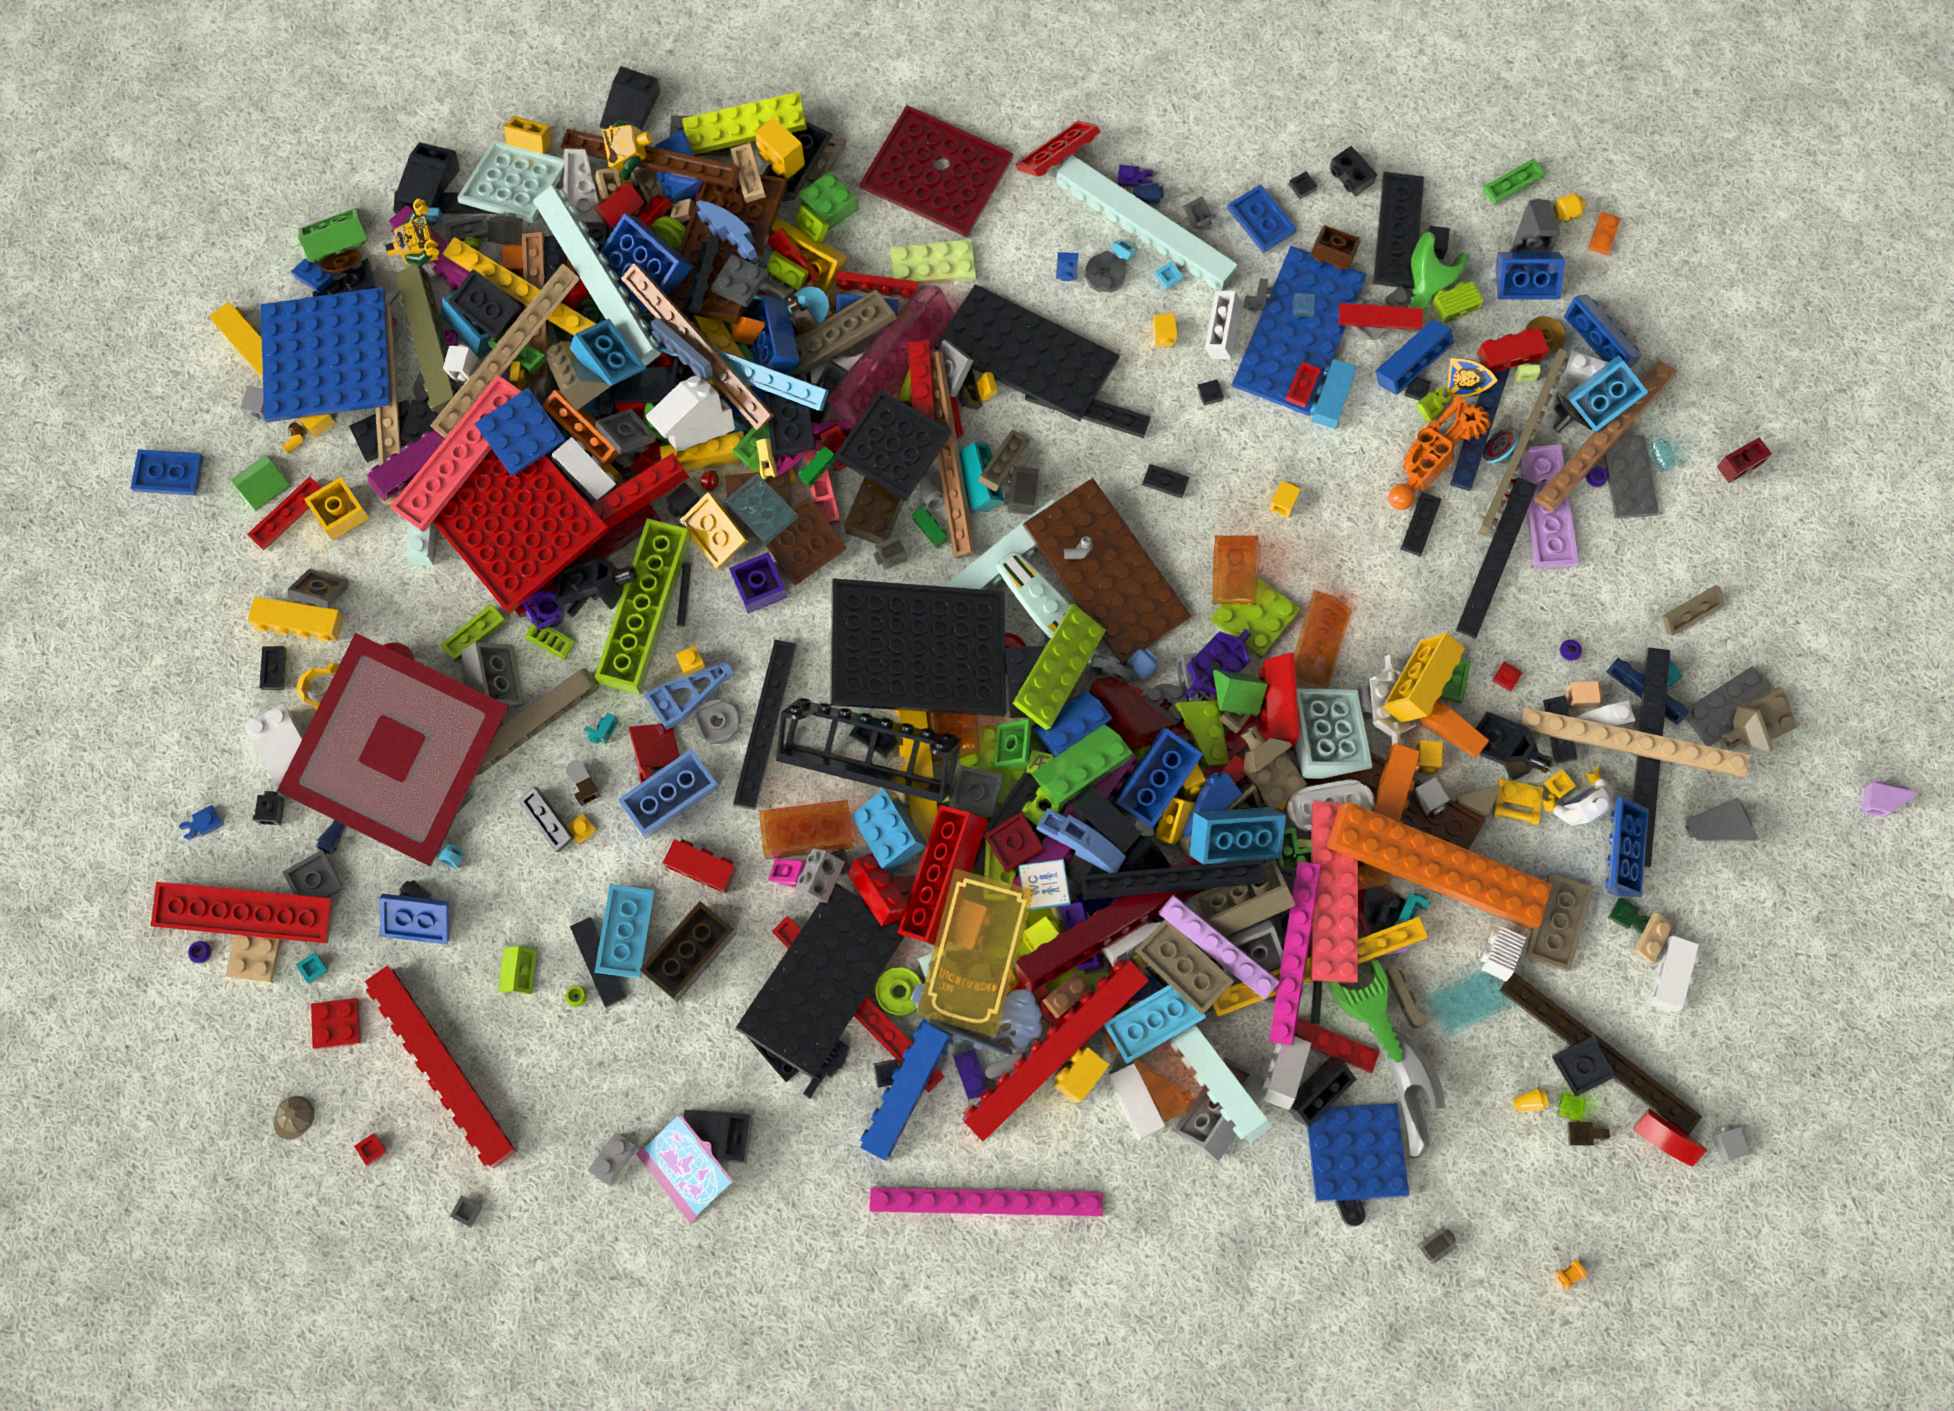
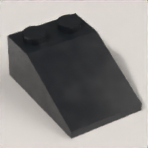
M620 66L612 82L600 128L610 129L609 127L613 126L616 121L622 120L632 123L634 127L642 131L661 92L658 79Z

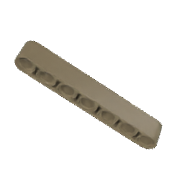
M586 668L577 671L499 727L476 775L484 773L596 692L599 684Z

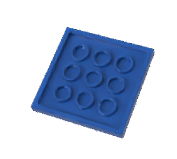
M1397 1103L1329 1107L1310 1127L1306 1126L1315 1202L1409 1197Z

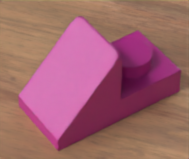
M775 859L768 880L795 888L806 863L803 861Z

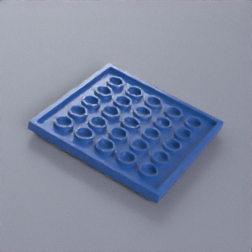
M383 287L261 304L264 420L266 422L391 406L386 290Z

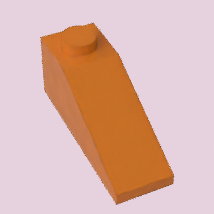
M1436 700L1432 713L1427 717L1420 718L1421 726L1472 757L1477 758L1489 743V740L1455 711Z

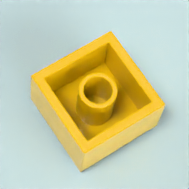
M774 117L755 132L756 145L759 151L758 156L763 162H768L777 175H782L787 180L805 165L802 143Z
M342 477L337 478L304 499L332 541L369 519Z
M1088 1047L1078 1049L1067 1060L1070 1062L1064 1069L1060 1068L1053 1078L1056 1081L1052 1086L1074 1103L1084 1100L1109 1066L1107 1062Z

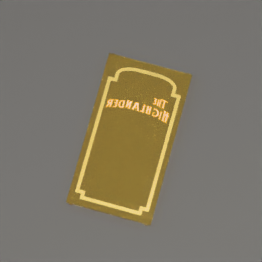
M954 869L917 1015L987 1034L991 1037H997L1035 890L966 872L961 869Z

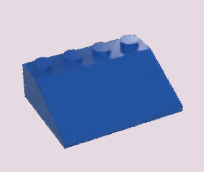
M625 213L600 250V253L609 261L608 267L617 274L619 285L627 290L628 298L646 314L650 310L621 279L634 263L639 264L668 296L683 282L693 266L642 220Z
M1617 797L1614 811L1611 814V821L1613 823L1612 833L1609 836L1611 852L1607 859L1609 875L1606 878L1605 885L1607 893L1614 896L1642 897L1649 809L1624 797Z

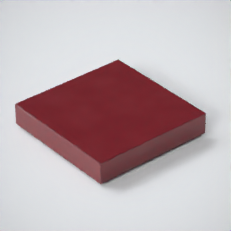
M1022 811L984 834L985 839L1007 874L1046 850Z

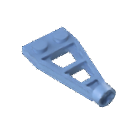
M724 661L719 665L699 670L687 677L682 676L664 682L645 693L644 696L666 730L685 720L723 682L735 676L728 662ZM707 677L711 681L710 685L703 691L697 692L693 682ZM681 688L690 689L692 692L691 699L683 706H678L671 697L672 693Z

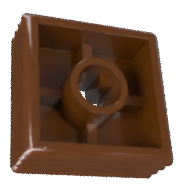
M1323 225L1310 255L1320 263L1327 262L1338 270H1348L1361 239Z

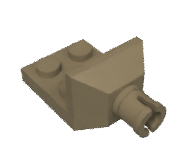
M1777 687L1738 706L1733 721L1735 729L1724 733L1722 740L1728 739L1723 743L1729 750L1735 749V747L1741 744L1766 751L1774 750L1771 740L1797 728L1784 689Z
M1253 726L1246 730L1247 733L1241 734V737L1250 748L1245 755L1243 772L1252 785L1257 788L1258 794L1267 807L1275 809L1307 784L1285 753L1292 746L1290 742L1273 738L1265 739L1258 731V728Z

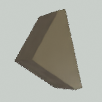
M1500 784L1460 796L1455 802L1485 819L1489 815L1501 789Z

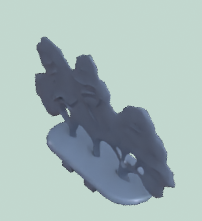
M941 956L932 990L933 993H937L936 1005L944 1010V1006L947 1004L949 1006V1013L971 1019L986 1018L989 1008L995 1010L998 999V989L992 991L994 983L997 985L998 982L996 978L991 976L992 970L989 962L973 965L969 973L963 975L958 968L957 962L946 956ZM936 957V960L928 963L931 979L938 957ZM942 968L946 970L944 980L942 979L943 976L939 977ZM950 974H955V978H952L954 975L950 976V979L954 980L953 982L949 980ZM957 976L961 977L960 985L958 984L959 981L956 983ZM968 980L969 982L971 981V983L972 981H974L971 988L968 987ZM931 982L916 985L911 997V1001L916 1003V1008L923 1015L935 1011L939 1012L932 1004L933 996L928 995ZM976 982H978L977 985L980 983L979 990L977 988L974 989ZM982 982L987 984L985 990H981ZM989 983H992V984H990V987H991V988H989L990 991H987ZM947 984L951 985L950 990L946 989ZM1028 989L1014 990L1009 995L1001 998L997 1014L991 1013L989 1020L985 1021L993 1032L989 1039L972 1033L975 1022L966 1021L968 1027L967 1030L949 1024V1021L954 1017L941 1013L944 1018L943 1021L935 1019L927 1021L931 1026L953 1034V1040L961 1042L962 1039L974 1042L973 1047L982 1050L984 1047L1008 1055H1012L1013 1051L1007 1046L998 1043L1000 1038L1010 1037L1012 1044L1016 1048L1023 1050L1029 1047L1033 1038L1043 1036V1027L1039 1023L1042 1013L1035 1004L1033 993L1031 994ZM994 1021L998 1024L996 1028L993 1027ZM1003 1024H1011V1028L1005 1033L1003 1030L1000 1033L998 1032ZM1013 1030L1016 1031V1034L1014 1036L1010 1035V1032H1012Z

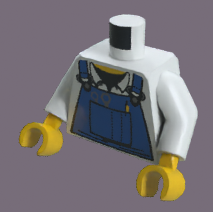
M1594 766L1595 773L1589 774L1587 771L1585 773L1589 782L1595 785L1563 805H1557L1555 796L1552 794L1548 795L1549 801L1542 799L1545 811H1553L1555 815L1573 826L1591 822L1613 808L1614 790L1605 779H1602L1598 767Z

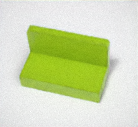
M523 946L506 947L503 949L498 992L532 994L537 949Z

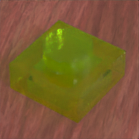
M1562 1093L1557 1116L1582 1122L1586 1099Z

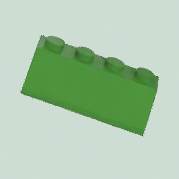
M1104 724L1034 771L1032 775L1057 810H1059L1082 794L1088 786H1094L1129 762L1132 752L1122 738Z

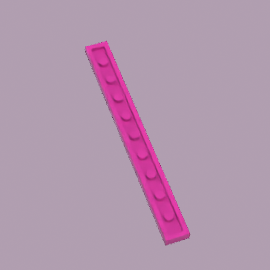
M870 1188L869 1212L1102 1217L1103 1192Z

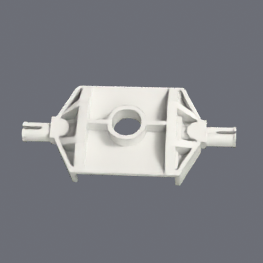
M1387 655L1384 656L1385 669L1382 670V673L1370 678L1373 725L1386 733L1388 737H1391L1392 745L1394 743L1401 745V734L1412 729L1416 724L1410 725V721L1400 723L1383 708L1385 701L1401 675V672L1394 668V656Z

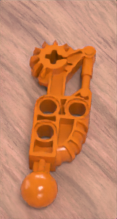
M1457 395L1453 398V403L1437 421L1430 422L1426 428L1418 432L1417 439L1413 442V446L1409 447V453L1404 457L1403 468L1409 480L1406 484L1402 483L1393 486L1388 495L1389 503L1393 508L1407 510L1413 505L1415 491L1419 488L1425 492L1453 462V449L1462 438L1470 441L1472 437L1479 439V434L1486 435V429L1490 427L1489 414L1484 411L1482 406L1476 408L1475 404L1467 406L1463 396ZM1457 411L1455 423L1445 434L1441 435L1440 426Z

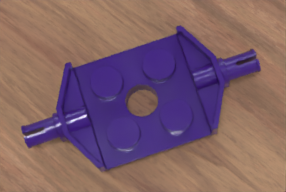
M1247 629L1238 637L1219 631L1186 665L1193 681L1192 686L1186 691V695H1188L1193 690L1188 697L1193 698L1201 690L1217 696L1213 674L1215 669L1212 667V661L1218 662L1222 671L1240 673L1251 662L1244 645L1247 639L1251 637L1250 632L1244 637L1248 632Z

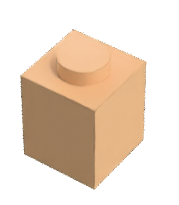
M1598 681L1572 682L1567 687L1569 709L1596 708L1603 699V692L1599 688Z

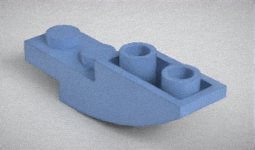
M701 200L696 202L699 208L698 216L703 223L708 222V227L714 236L718 235L722 241L728 239L733 246L736 244L743 259L747 258L750 263L754 264L759 260L755 248L751 245L755 242L752 233L739 218L712 203Z
M1047 808L1037 825L1036 830L1076 850L1075 855L1108 873H1117L1126 857L1105 837L1071 815H1068L1066 818Z

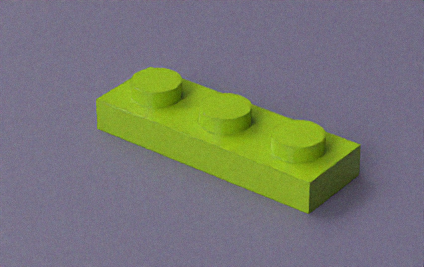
M490 604L440 644V646L456 663L462 658L461 652L475 642L483 641L506 621Z

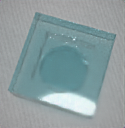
M1294 293L1292 316L1313 317L1315 294Z

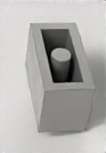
M615 1132L588 1171L605 1184L611 1186L638 1147Z

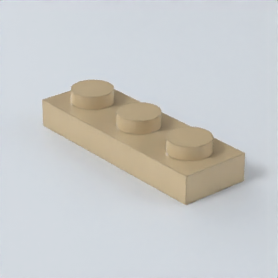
M748 143L732 148L731 153L734 163L741 169L738 177L746 203L766 197L751 144Z

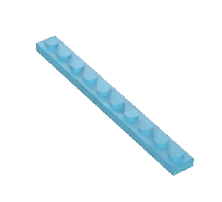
M647 323L649 326L648 331L650 335H653L652 324ZM659 342L660 345L658 347L660 351L677 356L675 353H670L665 344ZM714 348L745 383L823 411L829 390Z

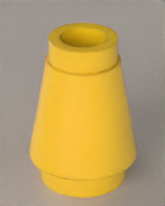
M1536 1088L1512 1098L1516 1112L1544 1111V1108L1549 1107L1544 1089L1539 1090Z

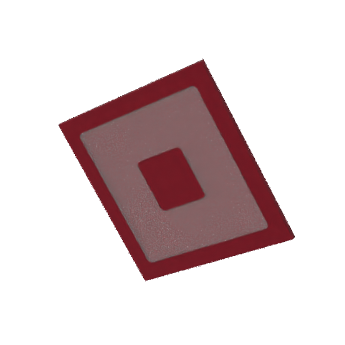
M355 633L277 792L431 867L510 706Z

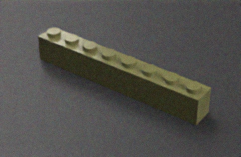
M411 265L396 273L398 279L396 284L402 295L401 303L407 313L405 318L410 325V337L416 347L414 352L420 362L419 371L425 381L423 386L429 396L428 405L433 412L436 411L440 414L460 388L443 369L449 348L429 274L422 266Z

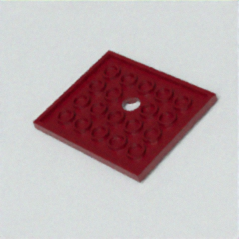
M906 105L859 186L860 189L968 238L1013 160L1014 153ZM945 158L949 161V166L944 170H938L934 167V161Z

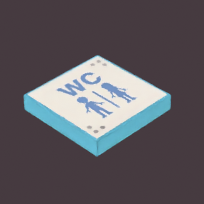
M1064 859L1018 866L1023 900H1027L1025 911L1070 905Z

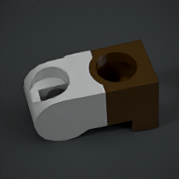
M580 761L570 762L566 767V774L579 790L574 796L580 806L600 797L583 763Z

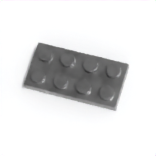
M1645 435L1620 437L1604 455L1614 518L1657 516L1659 511Z
M1751 666L1687 707L1690 712L1685 718L1705 745L1711 746L1722 739L1724 733L1735 729L1733 721L1738 706L1771 691V689L1755 668Z

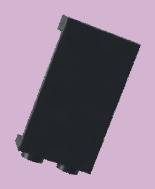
M675 356L673 367H646L644 371L620 381L602 392L600 396L603 404L659 403L682 381V377H685V366L681 364L679 357Z

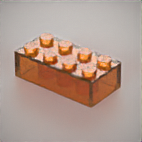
M848 800L759 811L763 854L766 860L809 855L812 849L827 852L854 849Z

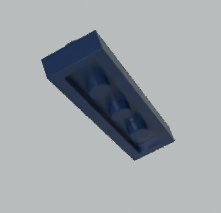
M1618 657L1606 672L1642 699L1644 675L1633 669L1628 662ZM1667 694L1665 717L1678 725L1690 711L1681 702L1676 701Z

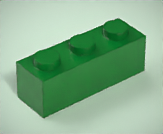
M825 446L820 449L816 456L808 462V465L799 472L800 481L811 488L835 461V454Z
M922 507L912 514L914 522L935 548H938L947 541L946 532L939 528L938 522L931 518L928 510Z

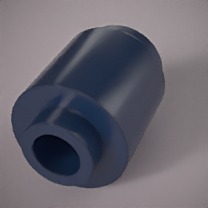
M1158 182L1139 184L1138 187L1133 189L1134 196L1146 204L1160 203V199L1164 198L1163 186H1159Z

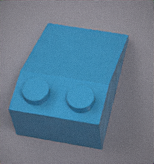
M610 318L574 334L570 345L571 351L583 366L610 386L646 369Z

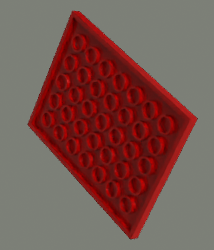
M493 449L489 451L432 521L508 614L512 613L610 531L546 455L512 477Z

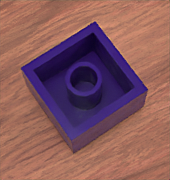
M769 552L729 568L747 614L787 598L785 587Z

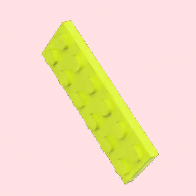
M800 91L682 118L683 128L694 155L757 141L755 132L772 117L790 133L807 129Z

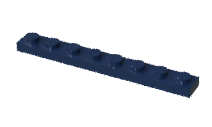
M1511 368L1493 373L1498 381L1488 389L1480 392L1476 408L1482 406L1484 411L1489 414L1490 427L1486 429V435L1479 434V439L1472 437L1470 441L1464 439L1450 482L1451 486L1470 492Z

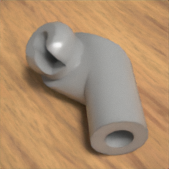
M1085 536L1082 537L1081 542L1076 548H1064V559L1085 558L1093 548L1092 539Z

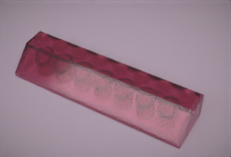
M921 285L896 315L897 319L887 325L827 396L826 400L834 413L852 427L857 424L880 389L893 396L905 381L910 367L908 342L929 340L931 350L955 315L940 287Z

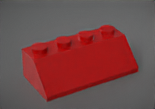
M1287 653L1264 660L1262 666L1258 668V679L1267 683L1263 699L1264 709H1261V722H1265V730H1262V737L1290 742L1292 746L1287 750H1293L1300 738L1294 653Z

